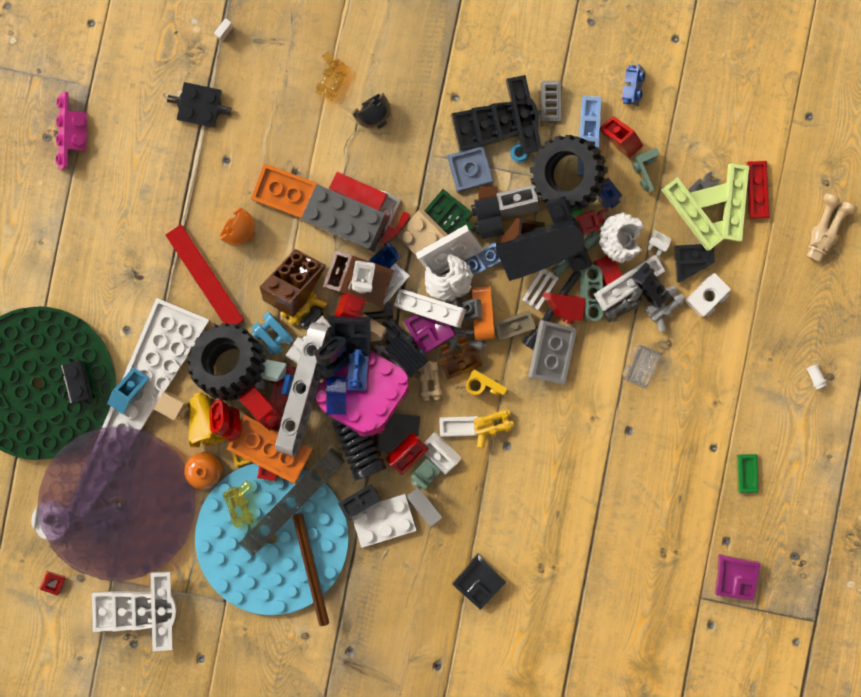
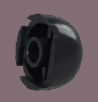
M382 93L381 96L376 94L362 103L360 111L356 108L352 113L355 120L362 127L369 129L377 127L380 129L387 124L386 119L390 116L391 107L387 97Z

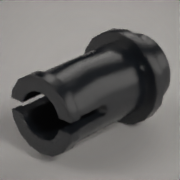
M315 306L300 321V324L308 330L310 324L315 323L324 313Z

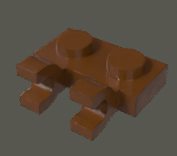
M465 336L458 338L463 352L452 356L447 343L440 346L445 358L440 363L447 380L483 366L476 347L470 349Z

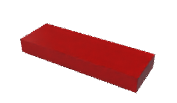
M748 161L746 165L749 166L747 184L749 219L770 218L767 161Z
M336 172L329 186L330 190L378 211H381L388 197L387 193L339 172Z

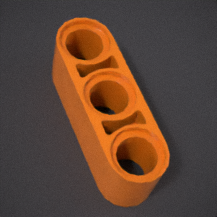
M471 287L472 299L477 298L481 300L482 312L481 319L473 320L475 340L494 339L491 287Z

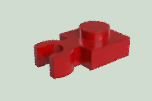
M601 209L597 214L595 210H591L575 216L581 224L584 234L601 228L599 223H604L607 220L603 218V214L608 212V209Z

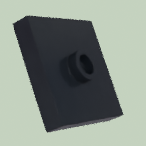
M393 413L385 424V430L379 435L378 451L392 452L411 433L418 436L420 416Z

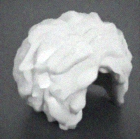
M621 213L610 216L604 222V226L600 228L601 238L599 246L602 247L601 249L604 254L612 258V261L615 260L621 264L624 261H630L642 251L635 239L640 235V231L644 229V225L639 218H632L630 214Z
M448 254L447 258L450 272L436 275L428 266L425 271L426 293L445 303L456 301L458 297L462 298L472 287L471 279L474 277L470 270V265L453 254Z

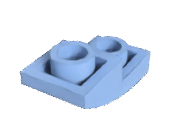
M497 242L464 261L470 265L473 275L501 262L495 248Z

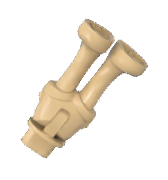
M825 194L823 197L825 204L824 213L818 226L813 227L810 245H808L810 250L807 257L817 262H821L823 256H827V252L838 241L839 236L837 233L843 219L847 215L855 214L858 210V207L848 202H840L838 197L831 194ZM838 206L835 218L828 229L827 226L831 218V215L835 208Z

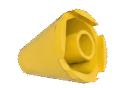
M196 393L190 399L189 446L192 448H200V444H206L207 447L225 441L222 435L218 436L210 430L209 410L212 402L209 396L204 395V393Z

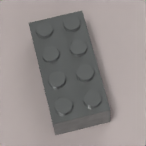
M316 184L301 217V220L307 224L371 252H375L390 219L389 216L381 211Z

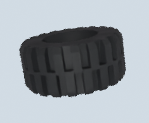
M565 135V137L556 136L553 141L550 139L546 141V146L544 148L540 147L537 150L539 153L538 157L534 156L532 162H535L534 167H530V173L534 176L530 180L531 184H534L536 187L534 188L536 194L540 195V199L545 203L565 196L571 211L578 210V208H586L588 203H594L597 200V194L601 195L603 192L601 187L607 183V179L604 177L608 173V167L604 166L606 162L605 157L600 154L599 148L590 141L573 135ZM575 155L583 163L584 176L581 183L575 189L563 191L555 183V167L565 156Z
M222 323L220 327L214 325L210 327L211 330L203 331L202 336L196 338L194 347L191 346L189 351L191 356H188L187 363L190 365L188 366V372L191 375L192 381L212 398H218L222 401H227L229 398L232 401L237 400L238 396H242L256 382L261 381L262 377L260 375L265 371L263 363L266 362V357L263 354L264 350L259 341L245 328L233 323L230 325ZM238 348L240 357L235 368L225 375L215 376L214 365L217 358L229 349Z

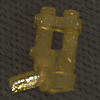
M326 52L322 57L329 67L323 71L322 74L324 76L315 88L317 89V94L322 96L323 93H326L325 97L332 100L333 97L336 98L339 87L345 75L349 72V67L345 66L339 59L334 60ZM330 79H333L335 81L333 83L332 88L330 89L327 87Z
M248 480L239 487H231L223 493V499L226 500L225 502L229 509L231 524H234L235 528L242 526V521H245L246 525L253 523L252 518L254 516L249 511L247 505L249 502L248 498H244L243 495L252 486ZM239 505L243 516L238 517L235 508Z

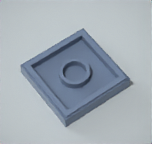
M484 145L447 155L457 193L494 183Z

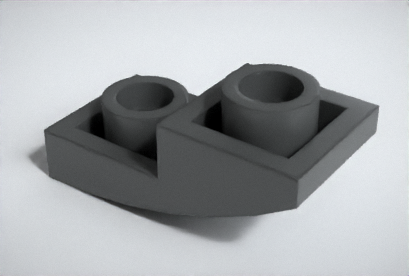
M475 298L464 302L452 301L448 303L466 309L462 322L482 318L480 299Z

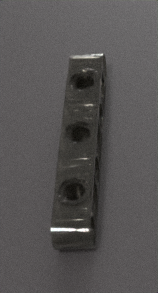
M331 448L239 544L253 557L332 476L345 460ZM316 469H321L324 472L323 479L315 478L314 471ZM289 497H294L297 500L296 507H290L287 504ZM262 525L270 528L268 535L261 533L260 528Z

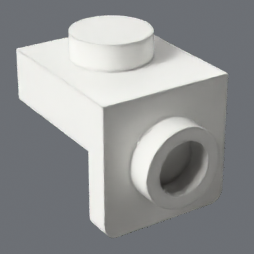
M355 261L352 277L353 290L359 293L372 292L375 263Z

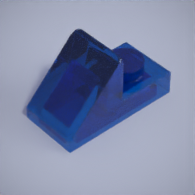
M388 242L369 261L390 268L402 255L391 242Z

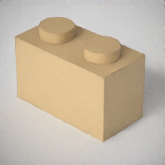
M163 392L154 410L174 421L181 420L189 413L188 406L190 402L171 392Z

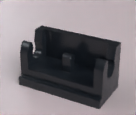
M645 262L631 278L637 287L642 290L646 300L660 308L662 303L670 296V293L666 291L664 295L660 296L665 291V287L662 286L654 274L655 270L650 268V265Z
M370 484L339 502L338 505L346 519L350 520L376 503L381 502L382 499L377 494L376 488Z

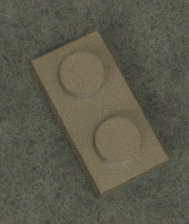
M530 310L494 323L499 341L536 329Z

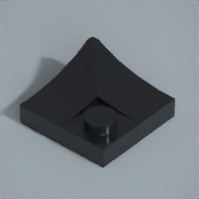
M332 316V337H344L349 353L352 354L354 350L359 349L362 350L364 355L370 356L371 318Z
M477 553L452 582V585L481 610L503 587L506 580Z

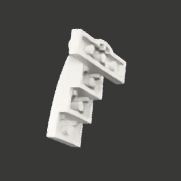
M170 571L150 573L151 592H92L93 632L111 630L112 632L134 631L152 628V650H172V625L177 615V603L173 595H171Z

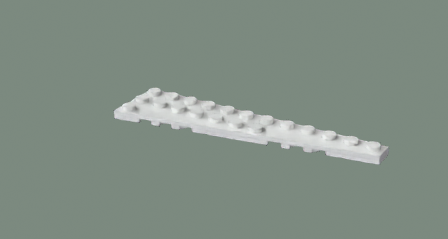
M156 298L123 376L124 378L134 367L149 377V380L134 403L124 414L110 407L67 511L83 518L88 516L153 413L162 393L166 392L187 359L191 346L194 347L195 345L194 341L197 337L200 338L202 332L210 322L209 319Z

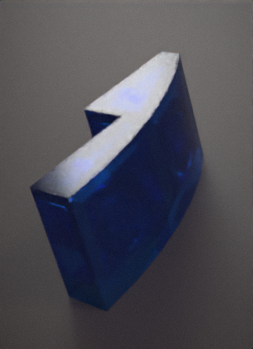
M346 376L327 378V415H346Z

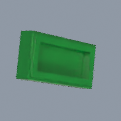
M737 454L738 493H758L757 454Z

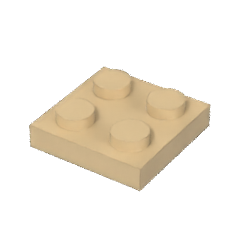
M421 208L399 232L397 237L416 255L423 248L446 237L448 234Z

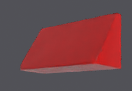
M411 433L386 457V460L392 468L403 475L429 448L416 434Z

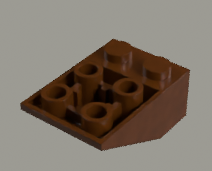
M295 249L260 286L263 301L294 317L305 305L326 265Z
M335 250L323 287L342 295L348 293L365 299L368 303L382 307L394 270L375 264L372 292L359 293L352 289L355 261L373 262Z

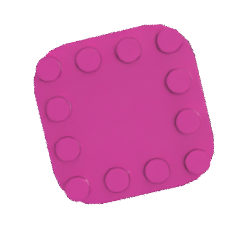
M371 351L368 361L366 391H347L348 362L336 375L331 378H324L315 396L323 414L336 419L363 437L377 433L381 434L385 430V424L402 399L407 397L409 393V381L405 371Z

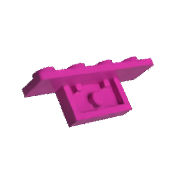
M66 91L60 93L56 100V105L59 108V115L56 118V126L59 127V132L56 136L58 153L55 158L58 170L67 168L68 150L83 152L87 150V113L68 111L69 92Z

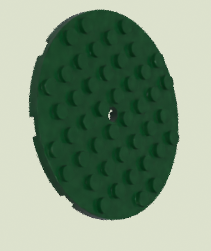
M37 306L20 308L1 315L0 450L23 459L41 460L60 457L79 449L98 433L111 407L107 403L112 390L116 387V373L106 344L87 322L61 309ZM75 361H85L94 398L70 403L64 380L65 374L62 372L61 365ZM38 377L44 380L43 386L39 389L34 385V381Z

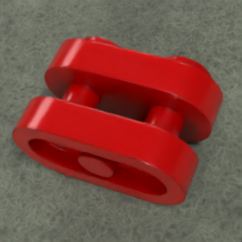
M216 400L209 410L210 430L218 436L222 435L224 439L230 442L235 441L241 435L240 412L237 408L228 406L222 400Z

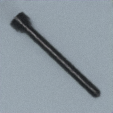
M580 271L572 273L559 294L567 295L580 277ZM551 307L541 320L548 322L555 314ZM539 324L533 333L525 336L522 341L524 345L532 350L535 347Z

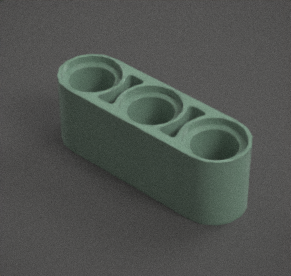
M594 265L580 272V297L586 298L583 320L586 322L599 321L603 316V310L595 296L592 299L588 294L590 289L596 293L603 288L602 271L598 266ZM589 270L594 274L592 280L588 277ZM591 308L595 311L593 318L589 315Z

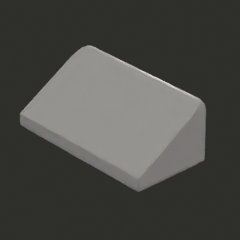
M418 488L407 495V499L429 526H433L442 518Z

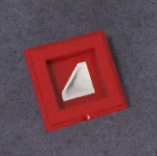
M47 570L39 589L58 596L66 578Z

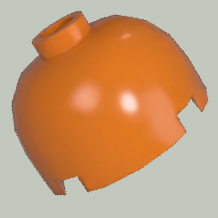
M239 207L233 213L236 216L228 219L220 233L221 237L219 239L231 246H240L246 241L250 243L256 234L253 232L255 228L253 217L246 210Z
M203 451L194 454L188 459L185 464L184 474L191 486L196 489L207 490L220 482L224 469L221 460L216 455Z

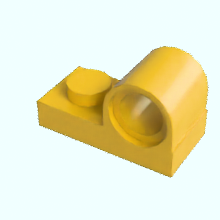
M473 369L466 383V389L470 394L478 395L483 392L486 386L490 387L488 391L496 396L505 394L506 387ZM473 380H477L481 384L478 391H472L470 388V383Z

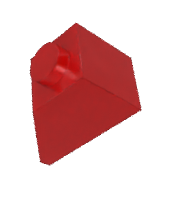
M614 116L600 127V131L628 158L632 157L643 147L636 132Z
M543 292L542 296L555 315L564 319L563 322L575 324V321H582L586 298Z
M349 293L343 294L340 297L334 316L361 317L366 300Z
M254 385L239 397V400L269 431L282 420L283 416L276 406Z

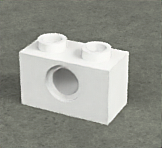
M713 273L684 302L699 317H704L705 315L708 317L715 311L714 306L718 302L722 303L728 298L729 295L727 293L731 289ZM707 291L713 295L711 302L706 301L704 297Z

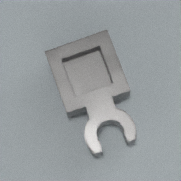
M712 172L705 174L703 181L698 179L688 191L691 193L713 187L720 180L716 179L714 182H711L709 177L712 175Z

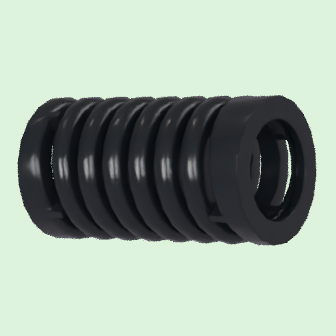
M339 421L332 422L336 436L341 437L339 443L343 444L342 450H348L344 453V456L350 457L347 459V463L353 464L350 466V470L355 481L387 468L384 459L379 458L381 452L376 451L378 445L373 444L376 439L371 437L372 435L363 437Z

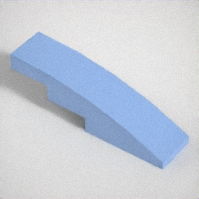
M582 95L579 137L590 141L599 148L602 97ZM578 157L577 175H584V166Z

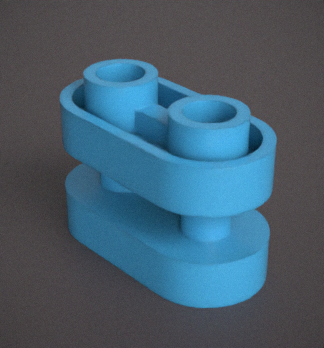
M267 312L263 316L266 322L263 325L256 322L251 327L253 329L251 333L258 341L262 339L266 343L264 347L271 355L274 353L278 355L283 350L280 344L285 341L289 345L294 338L270 312ZM271 327L279 335L275 340L267 332Z

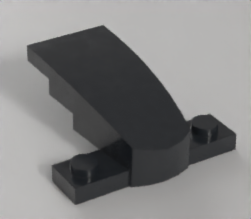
M526 75L506 79L510 102L493 103L489 106L471 108V110L451 114L459 152L482 145L486 146L515 136L519 137L522 155L537 152L542 147L537 128L539 122L538 109L530 97Z
M565 196L547 201L546 203L554 224L535 228L534 232L518 235L514 240L496 244V251L509 281L541 271L567 258L573 272L592 266L584 244L585 235L583 228L578 220L573 217Z

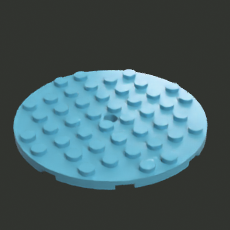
M253 463L226 476L213 488L204 501L198 515L195 530L197 558L203 574L210 585L232 605L261 615L292 613L313 603L292 516L297 513H302L304 516L323 595L338 578L346 559L349 543L347 519L338 505L340 501L334 491L313 472L304 468L296 484L280 476L277 477V481L257 478L259 466ZM268 533H275L277 535L275 543L268 542Z

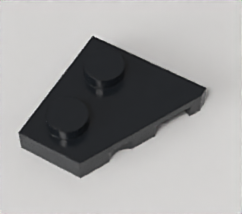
M702 244L674 246L677 283L715 263L714 247L707 251Z

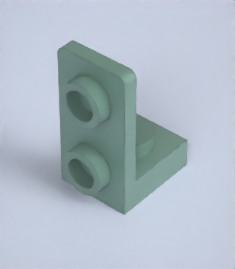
M657 148L636 156L633 159L634 163H632L636 174L639 173L642 180L640 183L643 190H647L648 194L655 190L643 163L647 166L656 162V158L660 155Z
M426 458L411 475L413 479L411 483L419 490L421 488L426 490L441 470Z

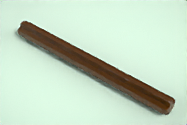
M297 513L292 517L319 626H326L329 624V618L304 516L302 513Z

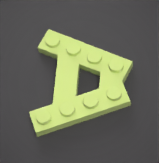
M730 163L728 164L727 183L689 193L678 177L661 189L707 251L711 250L722 240L742 241L749 166ZM725 202L723 221L712 223L701 209Z

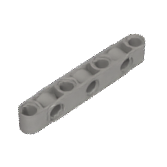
M313 322L308 328L275 444L277 452L295 457L300 451L321 379L317 367L318 363L316 362L315 355L313 356V350L315 348L318 350L325 342L332 338L330 326ZM306 385V391L302 393V388ZM295 423V429L292 431V424Z

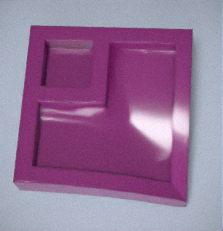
M418 314L404 321L418 347L425 354L457 335L452 325L443 324Z
M719 554L715 594L717 596L754 601L761 563Z

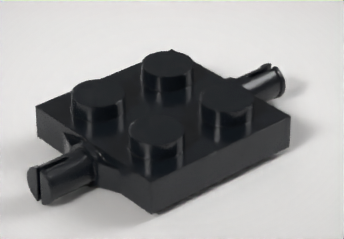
M184 82L182 93L179 97L168 95L167 97L170 98L167 99V103L178 104L177 120L215 128L220 113L230 116L232 114L228 112L232 111V108L221 106L222 90Z

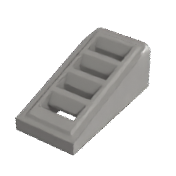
M542 81L540 84L542 122L561 121V81ZM545 88H556V91H546ZM546 96H556V99H546ZM546 104H556V107H546ZM556 111V115H546V112Z

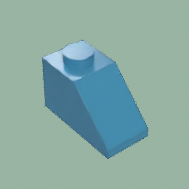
M133 367L112 390L107 404L124 414L134 403L148 382L149 377Z

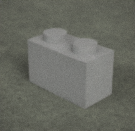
M534 184L496 194L503 220L540 211L537 195L534 191Z

